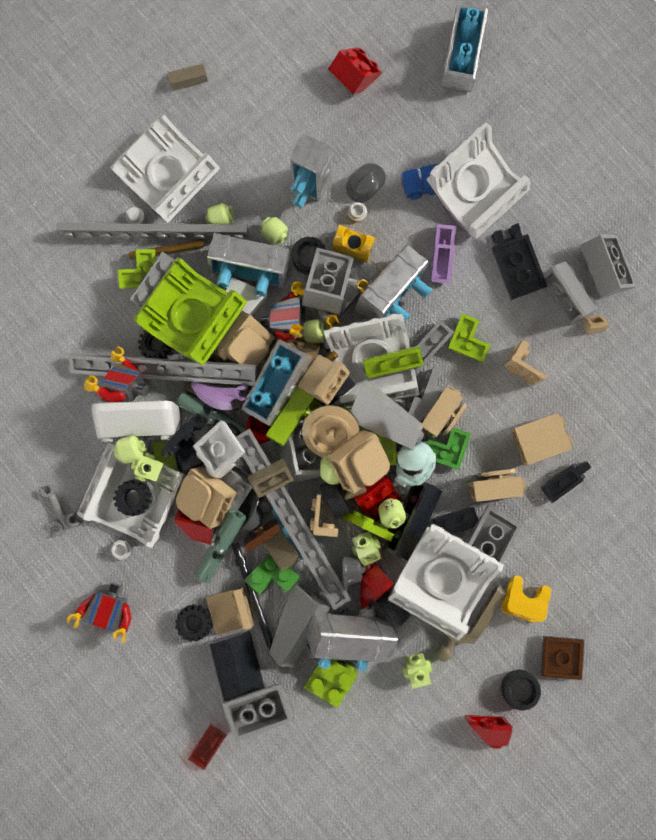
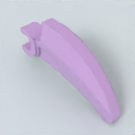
M202 382L191 383V387L196 395L204 403L216 409L233 410L235 409V399L244 401L247 397L241 394V390L248 389L246 385L231 388L211 386Z

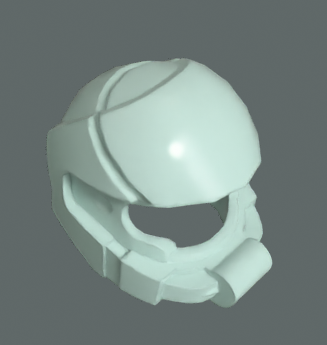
M424 442L416 443L413 449L403 446L397 455V476L395 480L403 487L407 485L419 486L424 483L432 474L436 463V454L430 446ZM403 468L412 471L422 469V471L414 476H409L403 471Z

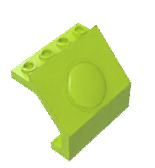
M177 257L133 318V321L142 327L144 331L184 357L204 366L247 301L235 290L230 289L229 292H226L202 277L181 258Z

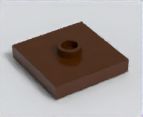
M274 518L265 525L257 527L253 533L244 538V548L247 552L252 551L281 531L277 519Z
M543 635L541 676L582 680L584 639Z

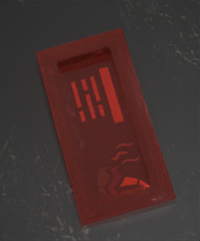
M210 724L188 760L205 770L227 734Z

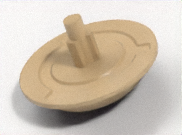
M322 406L313 410L306 417L302 427V436L306 446L313 453L321 457L334 453L359 433V426L353 415L337 406Z

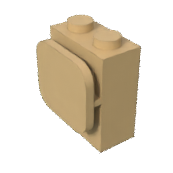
M241 311L215 348L218 350L216 354L224 361L228 359L231 363L258 366L268 354L269 345L275 337L250 314Z
M446 387L440 393L429 413L421 421L424 425L421 432L430 439L436 438L443 427L442 433L444 435L448 434L467 407L465 403L459 406L463 397L460 396V392L457 389Z
M559 413L511 429L524 466L572 450V439L569 434H566L564 429L565 421Z
M364 430L327 457L343 489L354 494L365 485H373L390 468L389 460L377 435Z
M204 466L190 469L184 478L176 497V505L191 520H200L211 529L222 525L237 492L219 478L209 475Z
M516 469L478 473V477L486 479L467 483L470 502L524 496L523 492L526 491L525 481L521 479V476L512 477L510 475L511 473H516Z

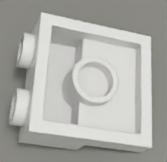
M220 421L193 446L197 451V457L206 465L209 475L217 478H222L235 466L234 462L245 453L225 421Z

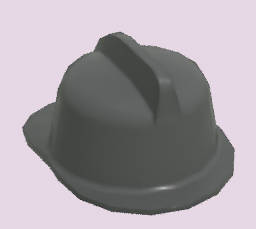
M373 163L360 167L347 182L346 190L350 199L359 203L370 200L384 185L386 179L385 171L379 165Z
M254 490L248 494L238 510L246 517L239 531L253 532L263 519V512L258 506L259 498Z
M342 555L343 581L346 591L349 586L361 582L365 567L360 564L357 557H345Z

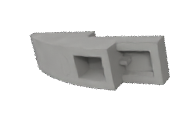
M434 365L431 370H427L424 380L427 381L425 387L421 386L420 395L414 397L412 401H408L404 410L419 422L429 413L443 388L436 385L442 368L440 366Z

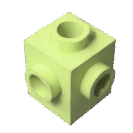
M144 453L140 460L131 463L130 468L133 469L131 473L136 474L135 479L144 482L147 479L157 481L163 463L156 461V456ZM147 464V469L144 470L143 467Z
M370 531L360 533L352 539L354 544L352 551L364 566L382 559L378 549L381 548V544L377 536L373 537Z
M413 654L404 657L406 666H402L405 679L409 678L411 688L430 685L429 673L432 672L430 661L425 660L424 654Z

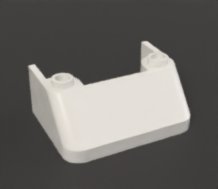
M170 401L92 404V416L97 438L102 439V442H114V438L133 435L160 436L161 440H170L181 429V408Z

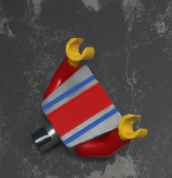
M298 281L292 284V291L278 303L271 305L269 316L261 317V325L263 327H270L273 334L286 343L296 338H304L303 325L305 323L306 306L302 305V299L299 296L304 295L305 290L302 289L304 284Z
M119 346L116 347V353L112 350L110 356L113 361L120 362L121 364L116 363L98 384L97 378L89 375L84 383L86 391L94 390L95 394L100 397V401L107 403L133 402L138 395L147 396L149 392V386L143 383L141 373L128 359L125 360L123 358L124 350Z
M111 582L107 592L99 591L91 594L79 605L74 614L68 616L67 625L71 620H76L74 628H77L79 626V619L82 618V622L114 632L113 638L115 642L118 636H123L122 643H125L127 640L125 633L129 629L132 616L127 599L118 596L122 586Z

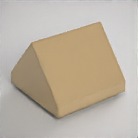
M603 315L584 318L586 334L605 332L609 327V323Z

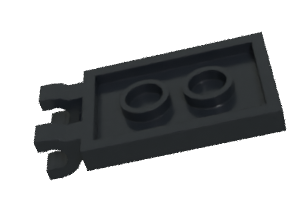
M519 223L512 225L508 229L512 238L504 240L502 230L495 231L491 235L493 242L496 244L491 249L510 300L548 287L529 235H522Z

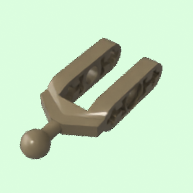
M500 585L495 586L471 624L467 634L460 640H456L448 635L449 639L446 644L439 647L436 652V656L440 661L446 662L450 660L452 656L451 649L455 643H475L504 599L507 590Z

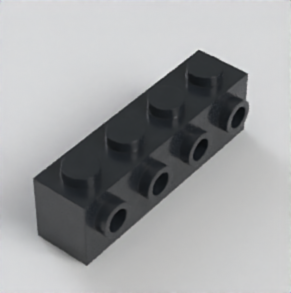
M427 482L419 486H411L403 503L406 519L399 527L392 528L391 533L394 536L391 541L386 540L383 550L408 561L419 543L441 496L442 491Z

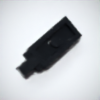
M197 413L163 446L161 455L165 459L170 455L175 456L181 449L180 445L184 441L187 443L194 434L192 432L202 429L206 419Z
M584 461L578 466L574 463L539 488L548 500L554 503L583 482V479L586 477L583 473L592 467L588 461Z
M474 506L437 517V519L433 520V523L447 533L453 534L474 527L478 517Z

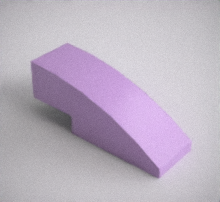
M436 224L431 282L450 284L456 226Z

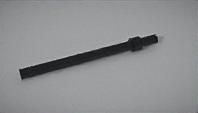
M239 542L231 544L236 557L234 560L236 566H239L243 580H245L250 575L246 565L248 562L246 556L242 554ZM245 583L270 652L273 638L257 593Z

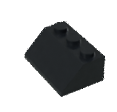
M250 630L213 640L209 644L224 702L265 688Z

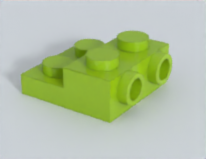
M332 659L328 669L321 668L317 663L304 688L338 708L356 680L358 672L355 671V666L348 662L344 664L339 659Z

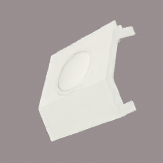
M163 113L110 167L167 223L220 169L207 153L202 154L186 139Z
M486 122L481 127H478L467 140H463L454 152L449 153L443 162L436 165L430 172V177L426 179L456 223L475 239L530 190V179L525 175L519 178L514 174L492 142V126Z
M391 314L385 318H373L367 322L351 323L349 326L333 327L330 330L324 331L331 352L336 351L339 355L333 362L335 363L337 360L343 363L350 372L349 377L356 384L346 394L339 396L343 408L353 407L359 389L365 380L371 382L392 400L420 395L414 368L367 379L362 359L410 348L403 314Z
M108 442L77 515L87 521L93 520L138 539L145 546L153 548L154 543L159 538L160 529L167 520L170 506L175 501L176 492L183 483L184 474L163 465L157 481L147 479L144 482L135 479L136 474L131 473L133 470L130 468L131 463L124 464L118 461L113 450L116 445ZM147 464L144 465V467H143L144 470L147 469ZM125 481H138L144 483L150 489L149 493L152 494L150 500L152 502L149 503L150 507L145 510V513L138 516H128L117 510L118 507H115L114 503L116 501L113 500V497H116V494L114 492ZM131 490L126 496L129 506L133 507L138 504L139 494L135 490Z
M432 524L430 528L427 527L398 576L388 600L456 640H460L467 634L469 628L467 622L488 584L502 571L504 565L480 552L477 548L463 542L460 538L447 533L441 527Z

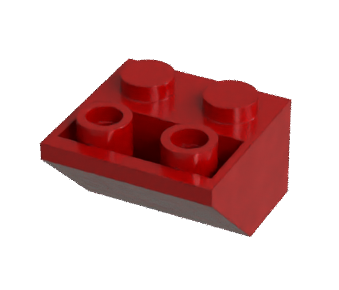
M359 47L339 50L328 68L353 95L362 93L383 73L379 69L378 64L370 60L366 56V52Z
M386 475L373 485H365L366 491L353 497L364 514L374 520L373 523L380 519L378 508L384 500L396 499L400 502L403 501Z

